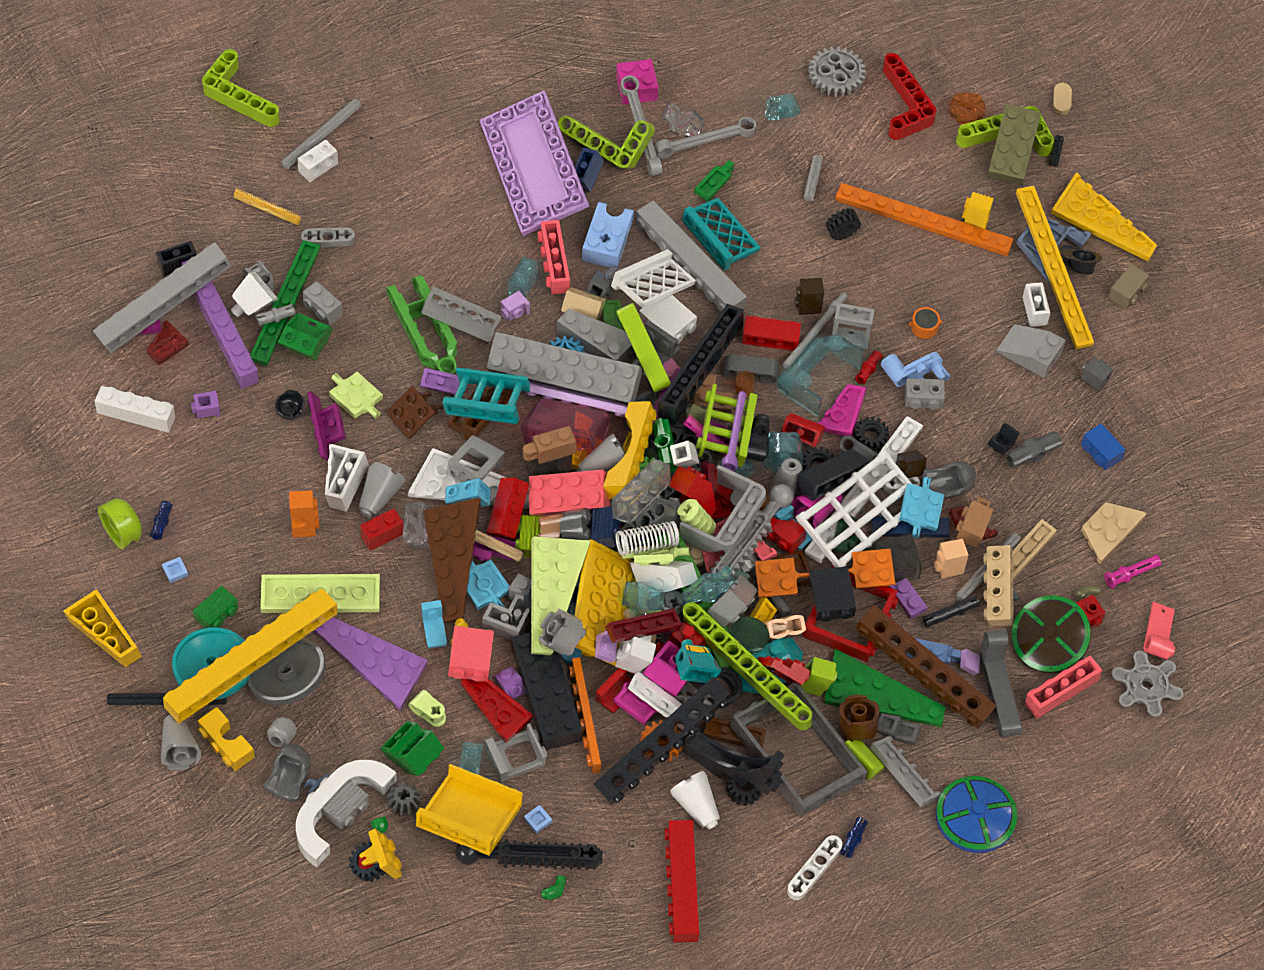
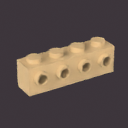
M1010 545L987 546V553H984V564L987 565V572H984V583H987V590H984V601L987 602V608L984 609V619L988 621L990 626H1010L1014 624L1013 550Z

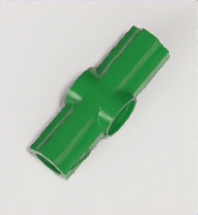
M660 418L652 424L655 435L654 444L658 450L662 471L672 473L678 468L673 463L670 446L675 444L669 420Z

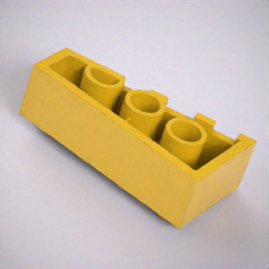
M97 589L63 610L69 622L125 668L142 657L137 646Z

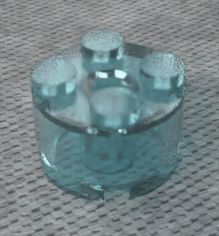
M770 432L767 439L765 466L767 468L769 466L776 473L782 463L789 458L797 459L802 466V440L799 438V434L796 432Z

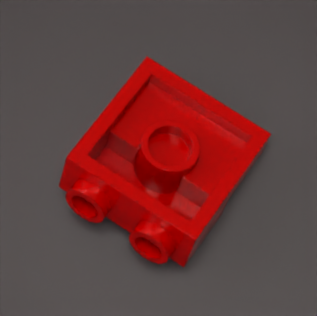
M768 655L766 658L758 657L757 659L772 674L786 682L803 685L810 677V671L804 668L805 664L795 659L793 661L789 658L782 660Z

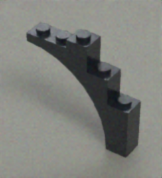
M700 731L691 736L682 749L684 753L717 778L721 779L725 774L742 787L749 782L768 795L771 790L775 792L782 783L779 780L783 774L780 772V769L784 764L781 760L785 755L779 750L774 755L768 757L749 756L719 744Z

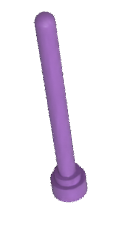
M744 391L738 394L728 454L723 458L721 465L731 471H735L738 464L735 453L746 399Z

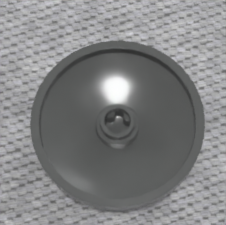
M302 638L253 672L248 680V684L255 697L264 703L271 705L291 704L307 697L320 685L326 672V660L317 644Z

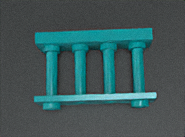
M456 368L460 383L453 398L444 397L442 402L447 415L518 424L520 418L515 405L521 391H531L528 377L471 370L469 368ZM468 384L478 385L472 400L462 399ZM485 386L496 387L490 402L480 401ZM503 388L513 390L507 405L497 404Z

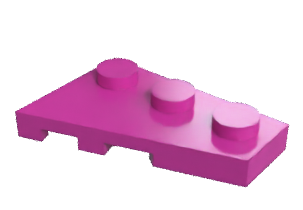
M847 384L836 398L831 409H828L824 414V418L818 422V424L826 426L824 432L842 436L853 435L866 394V387Z

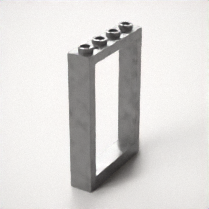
M793 683L791 685L786 684L785 686L812 711V728L848 772L844 777L803 800L782 774L779 779L782 783L778 789L799 817H802L864 782L868 771L799 684ZM765 698L760 702H753L743 711L739 710L734 713L730 724L732 730L743 741L745 747L754 757H768V755L745 725L776 710Z

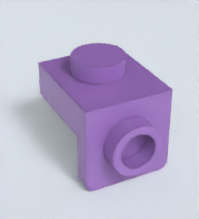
M512 667L494 675L496 682L511 698L515 699L526 693L522 678Z

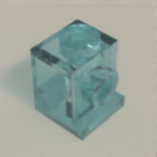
M463 742L459 767L479 775L483 756V744Z

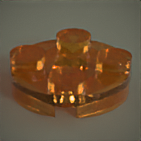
M968 92L956 93L950 102V116L957 119V122L962 125L982 119L985 113V104L982 96ZM963 107H970L971 109L966 111Z

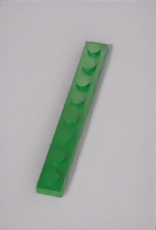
M305 240L302 241L278 293V300L274 302L272 308L276 307L277 309L290 304L295 307L321 250L319 244ZM290 317L280 319V322L277 323L274 321L264 324L250 354L254 363L268 366L278 340Z

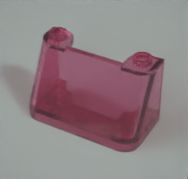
M544 398L536 403L521 425V432L526 445L533 442V436L570 426L576 440L577 450L581 451L583 448L589 455L604 441L611 421L604 409H594Z

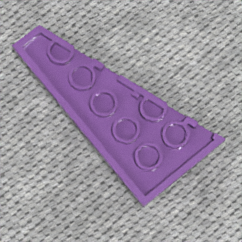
M333 617L314 630L316 635L328 646L334 648L341 658L347 660L353 669L372 686H375L399 711H401L428 664V660Z

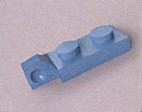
M916 639L945 664L961 662L960 650L953 649L952 646ZM906 654L907 657L913 658L911 654Z

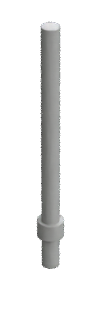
M841 293L836 300L831 302L825 314L783 363L784 368L789 369L833 314H836L837 303L843 304L848 297L846 293Z

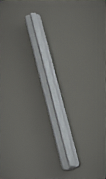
M355 98L287 155L281 161V165L285 169L293 166L297 162V158L315 147L361 107L360 101Z

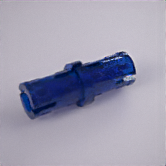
M161 501L159 511L154 516V525L150 537L155 540L162 539L164 529L169 524L168 518L173 504L168 501Z
M861 817L856 818L853 828L847 833V840L840 851L843 856L847 853V858L853 857L857 845L861 843L863 839L862 834L868 825L867 820H864L861 824L863 820Z

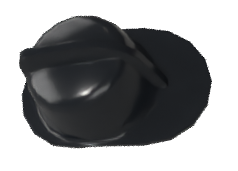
M1060 246L1059 248L1061 255L1068 258L1071 269L1078 273L1093 274L1096 263L1102 260V256L1096 252L1085 251L1072 246Z

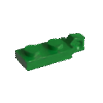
M728 160L722 167L720 165L715 166L695 187L694 193L709 202L732 177L731 172L734 170V163Z

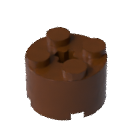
M865 695L847 697L840 704L838 727L844 738L850 741H860L875 737L879 722V706L876 701L873 700L872 702Z

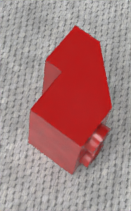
M679 465L668 486L682 493L679 498L680 502L683 503L688 499L697 500L711 517L716 509L712 483L705 480L706 475L690 466H687L685 469Z

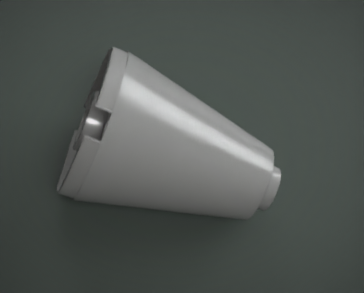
M614 433L609 435L578 464L579 469L577 472L593 470L608 472L624 457L626 452Z
M794 458L786 459L772 478L769 491L775 485L785 484L792 489L794 498L803 495L802 492L796 489L798 476L803 471L801 463Z
M378 462L371 463L359 504L360 513L368 518L376 516L404 485L405 478L398 472L395 475L389 466Z
M168 715L163 721L161 763L165 764L169 770H186L190 768V764L194 762L197 764L199 762L201 749L185 720L179 724L171 715Z

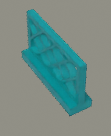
M719 198L695 208L689 206L684 209L682 222L723 270L730 268L732 263L760 251L761 247ZM717 205L721 211L710 210V208ZM697 213H705L707 214L706 218L700 217ZM709 215L719 217V221L708 219ZM721 218L729 219L731 224L721 222ZM707 224L717 226V231L711 230ZM719 228L730 229L729 234L719 232ZM732 230L740 232L742 237L732 235ZM718 237L726 238L728 242H721ZM730 240L741 242L740 246L730 244ZM743 243L750 244L753 248H744L742 247ZM729 249L739 251V254L733 256Z

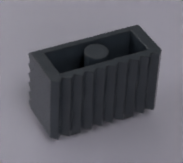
M192 241L156 252L158 266L163 277L169 276L175 269L182 266V262L197 255Z

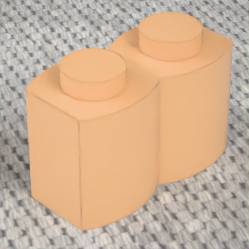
M801 615L767 620L759 624L761 639L764 640L798 635L806 630L804 617Z

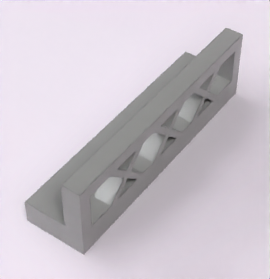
M434 286L428 294L421 312L489 343L493 338L495 328L501 320L500 315ZM436 294L442 297L443 300H436L432 297ZM450 303H456V304H458L460 307H458V308L452 307V306L450 305ZM467 311H475L477 315L468 314ZM484 318H491L495 321L491 324L485 321Z

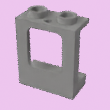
M472 435L448 461L446 474L460 482L477 478L483 481L493 468L499 469L502 466L505 452ZM468 453L485 462V464L479 471H473L460 464L459 461Z
M530 723L527 724L526 731L516 734L507 743L503 739L495 742L493 737L485 740V750L500 782L545 766V759L548 757L544 746H540L538 732L536 729H532ZM526 741L530 742L537 759L513 768L505 754V750Z

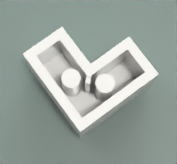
M652 635L641 638L633 637L631 640L621 642L620 648L616 651L617 661L615 667L636 674L651 664L656 644L650 642Z

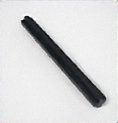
M167 693L107 694V704L164 705L163 697ZM227 697L213 700L207 705H225Z

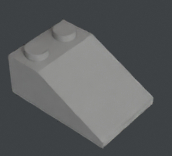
M1014 324L996 352L1045 378L1063 352L1066 340L1050 331Z

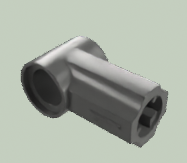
M845 436L841 439L840 447L843 452L848 451L843 447L844 442L851 440L854 442L853 449L869 460L868 463L875 459L877 453L852 436Z

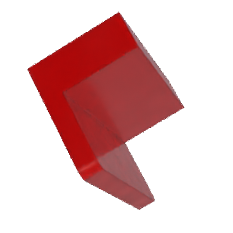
M618 668L596 691L595 700L611 713H615L620 708L614 703V698L622 691L623 685L631 681L627 677L628 671Z

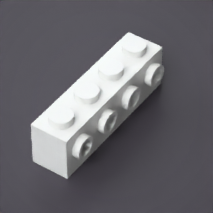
M101 386L95 399L98 414L169 433L175 419L174 405L165 401H156L150 397L137 396L132 392L119 391L113 387Z

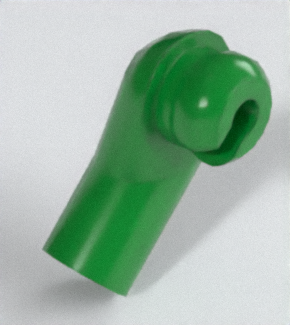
M558 875L555 885L544 888L541 891L542 898L553 900L561 897L567 878Z

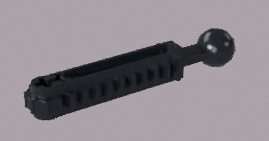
M505 839L504 843L499 842V847H495L490 856L458 844L455 849L456 858L465 865L474 864L478 859H498V864H503L504 868H507L509 864L512 867H515V865H520V867L528 865L531 868L534 865L537 868L540 866H545V868L553 866L556 869L559 866L562 869L565 867L570 869L577 867L580 870L581 867H584L586 870H595L603 861V851L597 845L587 844L582 846L581 843L578 846L573 843L570 845L565 843L558 845L557 842L554 845L549 844V842H546V844H541V842L533 844L532 841L527 844L524 841L517 843L516 840L513 843H509L508 839Z

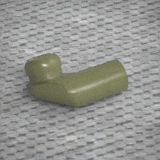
M1082 586L1075 592V601L1078 602L1088 595H1100V586Z

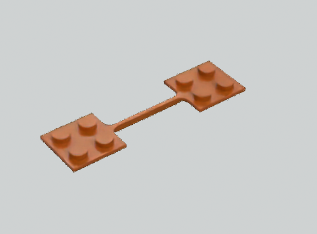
M891 549L852 552L853 567L848 570L849 573L855 576L856 589L895 585ZM794 558L755 561L759 598L798 594V578H807L809 574L796 572Z

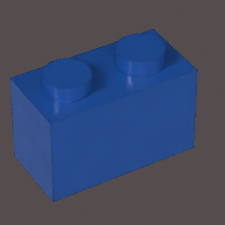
M1102 423L1085 433L1081 442L1083 449L1090 453L1095 462L1102 466L1105 471L1123 460L1126 451Z

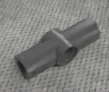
M1053 431L1038 439L1036 437L1029 438L1022 446L1006 453L1005 457L1008 465L1016 468L1029 461L1037 462L1041 460L1046 453L1062 447L1061 436L1058 432Z

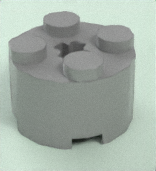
M559 608L557 612L551 611L545 617L540 627L543 629L542 636H539L541 644L562 655L566 654L569 656L574 652L579 640L584 638L586 630L583 628L582 621L579 618Z

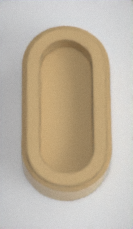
M1058 83L1053 91V110L1059 115H1065L1071 109L1072 89L1066 83Z

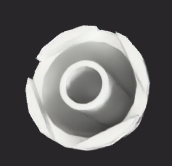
M702 771L690 776L691 778L686 781L683 780L674 786L670 792L702 829L707 828L710 830L718 825L717 821L720 817L707 775Z

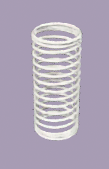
M674 521L653 524L648 527L641 526L636 529L623 530V532L620 530L616 533L617 548L622 556L628 555V553H636L637 551L640 553L641 550L644 552L645 549L647 551L649 549H657L658 547L661 549L662 546L665 548L666 545L669 547L670 544L677 546L679 543V532ZM671 524L673 525V528H674V531H675V537H674V532H673V529H672V527H671ZM665 528L667 530L669 545L666 541ZM661 529H662V531H663V536H664L665 545H663V542H662ZM648 530L651 536L652 548L649 542ZM652 530L655 534L656 547L654 545ZM657 530H658V533H659V538H660V543H661L660 546H659V544H658ZM644 532L647 537L648 549L645 544ZM640 533L643 539L644 550L641 546ZM636 534H637V537H638V541H639V545H640V550H639L638 547H637ZM620 535H621L622 548H621V545H620V538H619ZM627 535H628V537H629L630 544H631V552H630L629 546H628ZM632 536L634 538L635 551L632 544Z

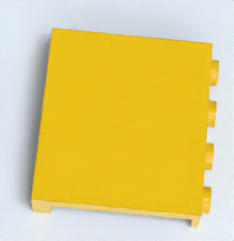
M450 764L448 776L426 808L420 807L417 811L416 826L490 856L522 807L523 793Z

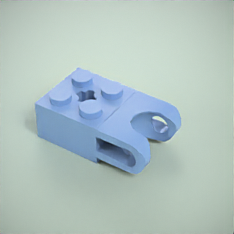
M598 202L582 248V261L618 269L632 225L634 210L626 208L620 216L615 217L606 212V203Z

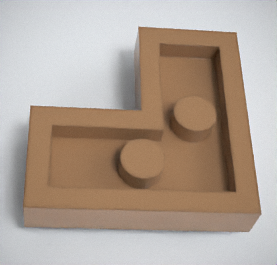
M708 375L695 394L694 404L707 409L708 402H705L707 390L711 391L713 384H716L717 375ZM715 392L717 395L733 398V393ZM714 402L712 410L731 413L732 406Z

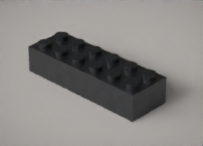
M531 632L511 637V649L519 675L523 681L525 694L541 745L546 750L581 742L583 730L558 653L553 651L551 655L531 654Z

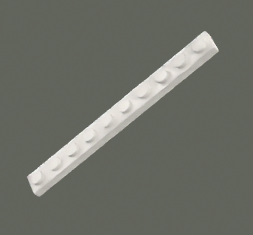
M907 416L880 452L885 450L896 463L897 454L903 453L908 449L921 432L923 425ZM884 461L862 479L870 487L890 472L891 469ZM857 483L841 502L842 507L863 492ZM869 498L860 503L848 514L856 518L860 511L863 509V507L866 505V503L869 501ZM837 522L819 535L825 544L833 540ZM814 540L805 550V555L820 564L826 558V555Z

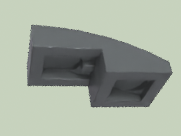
M881 713L877 732L886 737L891 736L894 740L915 746L921 732V726L901 721V718L898 716Z

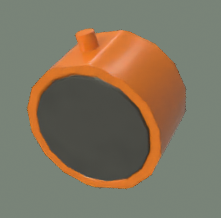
M929 307L916 310L913 314L912 322H909L912 332L922 339L934 337L938 332L939 324H942L939 314Z

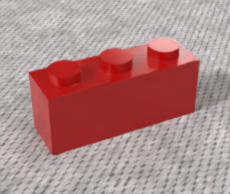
M746 316L742 344L794 351L799 343L801 323L777 320L775 318Z
M517 478L500 479L487 534L504 539H515L529 483Z

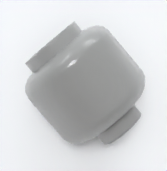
M278 717L269 727L267 736L272 745L284 747L291 743L297 733V728L291 719Z

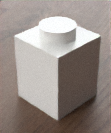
M685 441L670 446L674 465L678 467L680 465L685 468L699 463L696 447L693 443Z

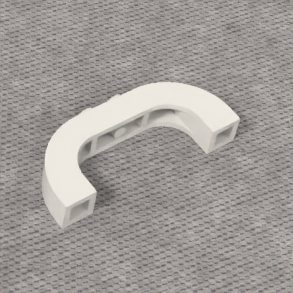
M373 760L352 761L339 767L329 778H324L319 788L308 795L296 819V836L301 853L311 864L317 868L330 854V845L321 839L314 830L316 823L323 816L322 808L349 781L356 785H369L382 795H385L391 786L397 782L394 770L383 763Z

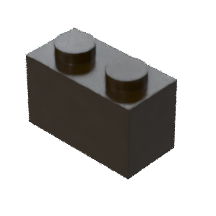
M822 278L800 279L799 286H796V297L794 298L795 308H798L799 315L821 314L824 299Z

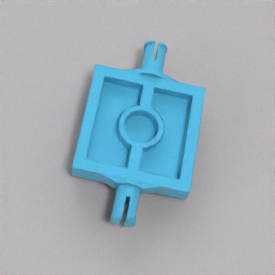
M928 477L923 478L922 487L908 483L905 489L899 520L908 522L913 526L911 535L913 538L920 537L921 529L926 528L936 531L938 528L944 494L929 489L931 478L928 479Z
M492 560L479 565H475L472 561L467 595L477 610L489 605L490 602L506 608L500 599L509 594L510 586Z

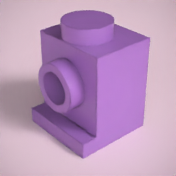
M216 391L193 395L194 402L191 403L193 414L197 413V418L215 415L221 417Z

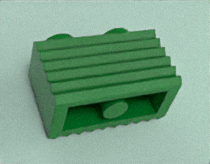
M221 585L192 610L193 617L205 628H220L227 617H232L238 611V600Z

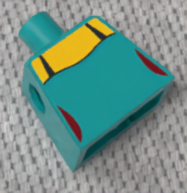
M686 639L681 643V649L675 656L681 680L707 683L713 676L716 678L719 675L721 668L707 647L694 645L690 639Z

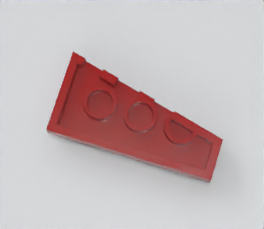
M461 679L460 684L505 743L533 719V715L491 680L474 681L472 679Z

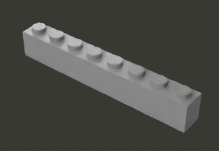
M654 200L636 211L637 226L647 233L650 240L655 241L659 245L661 251L668 249L673 253L671 259L696 280L695 286L705 293L709 301L714 302L720 312L726 304L741 309L746 307L747 296Z
M214 242L198 255L190 258L183 266L175 269L169 276L161 279L154 287L146 290L136 300L131 301L121 311L113 314L107 321L99 324L93 332L111 354L232 265Z

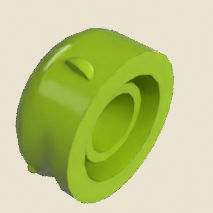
M115 498L98 507V515L103 527L120 549H125L133 541L138 542L142 535V526L136 512L128 502Z

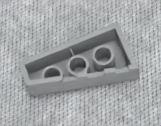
M568 309L557 320V334L562 337L566 336L567 340L573 337V342L579 340L580 346H584V352L587 354L625 363L635 353L624 330Z

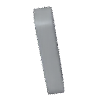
M347 227L305 229L301 233V240L319 244L321 247L351 246L355 242V233L351 228ZM325 235L333 236L331 240L323 239Z

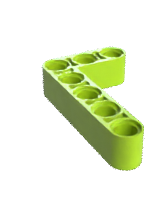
M225 50L202 78L204 94L266 126H277L280 122L279 108L276 104L229 82L238 70L239 62L238 54L235 50Z
M1034 106L1024 107L1025 109L1040 112L1038 108ZM1003 113L961 125L958 128L957 145L967 148L996 140ZM1040 115L1033 148L1039 156L1047 157L1051 154L1054 138L1042 115Z
M563 116L558 120V125L562 132L586 147L597 150L602 157L624 169H632L636 166L655 131L652 123L639 120L634 124L621 147L575 118ZM570 120L571 126L567 129L566 123ZM643 125L647 126L645 133L641 131ZM584 129L585 136L581 138L580 132ZM599 138L600 143L595 147V140ZM637 140L638 146L636 149H633V142ZM613 147L614 154L610 156L609 150ZM628 156L629 162L624 165V158Z
M631 303L616 310L621 325L633 346L654 393L669 387L671 382L634 304Z

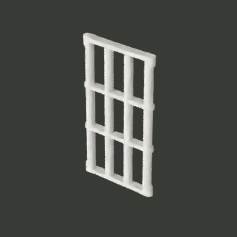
M883 450L874 460L858 472H854L832 492L826 493L825 497L815 505L797 515L796 519L835 568L845 567L846 563L852 559V552H859L870 548L872 543L891 528L898 526V523L901 521L899 520L901 512L893 517L886 508L904 495L907 484L912 483L891 459L890 455ZM885 461L891 471L868 487L862 478ZM897 476L903 483V486L881 502L874 493ZM857 483L863 492L842 507L836 498ZM869 498L876 507L854 522L848 513ZM831 503L837 512L813 529L807 520ZM881 513L888 522L866 537L860 528ZM843 518L849 527L828 544H825L819 535ZM855 533L861 543L838 560L831 550Z

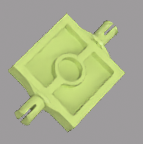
M356 372L344 380L337 373L332 375L331 379L338 385L329 391V397L354 419L367 412L375 419L381 415V412L374 406L383 399V394L362 375Z
M666 545L665 548L662 546L661 549L658 547L653 550L649 549V551L645 549L644 552L641 550L640 553L637 551L622 557L623 559L634 558V563H640L641 566H648L653 562L667 565L671 564L675 557L689 556L690 551L689 547L678 548L676 545H670L669 547Z

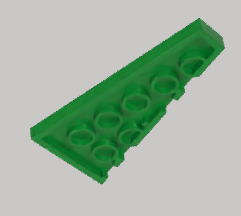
M835 649L833 662L836 663L835 671H837V678L834 683L829 685L824 704L840 707V704L849 696L865 695L872 702L873 700L876 701L879 706V715L884 713L898 716L901 720L942 727L945 706Z

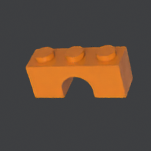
M313 490L289 492L293 538L316 536V529H319L317 498H313Z

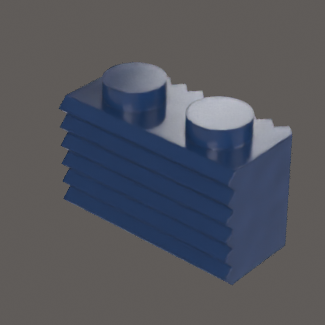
M582 148L583 151H581L580 157L576 161L575 169L583 190L591 192L604 160L597 150Z
M604 506V508L601 507L592 511L590 539L608 548L617 547L616 533L620 531L619 524L622 523V515L615 506Z

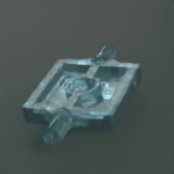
M725 566L717 573L703 574L681 593L685 604L698 601H706L707 603L715 601L717 596L730 588L729 586L735 582L733 574H729L732 572V569L729 566Z

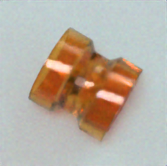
M742 371L737 374L735 384L737 394L744 391L746 396H749L753 392L755 378L751 372Z

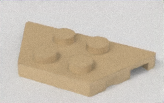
M1105 502L1082 526L1081 531L1088 540L1091 550H1094L1099 564L1146 517L1145 512Z

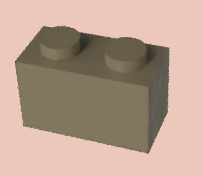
M1131 264L1111 287L1108 298L1127 309L1131 304L1134 305L1137 302L1141 292L1144 293L1149 286L1147 282L1150 275Z

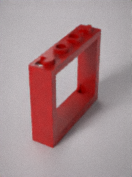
M849 573L851 585L856 588L855 576ZM888 586L858 588L886 599L887 602L882 612L889 618L892 617L890 612L892 609H896L899 601L896 598L898 590ZM814 604L806 621V630L803 632L802 637L834 650L837 649L844 654L868 663L870 656H874L877 651L873 642L869 640L867 646H863L815 627L818 621L815 618L816 609ZM875 628L877 632L882 633L881 629Z

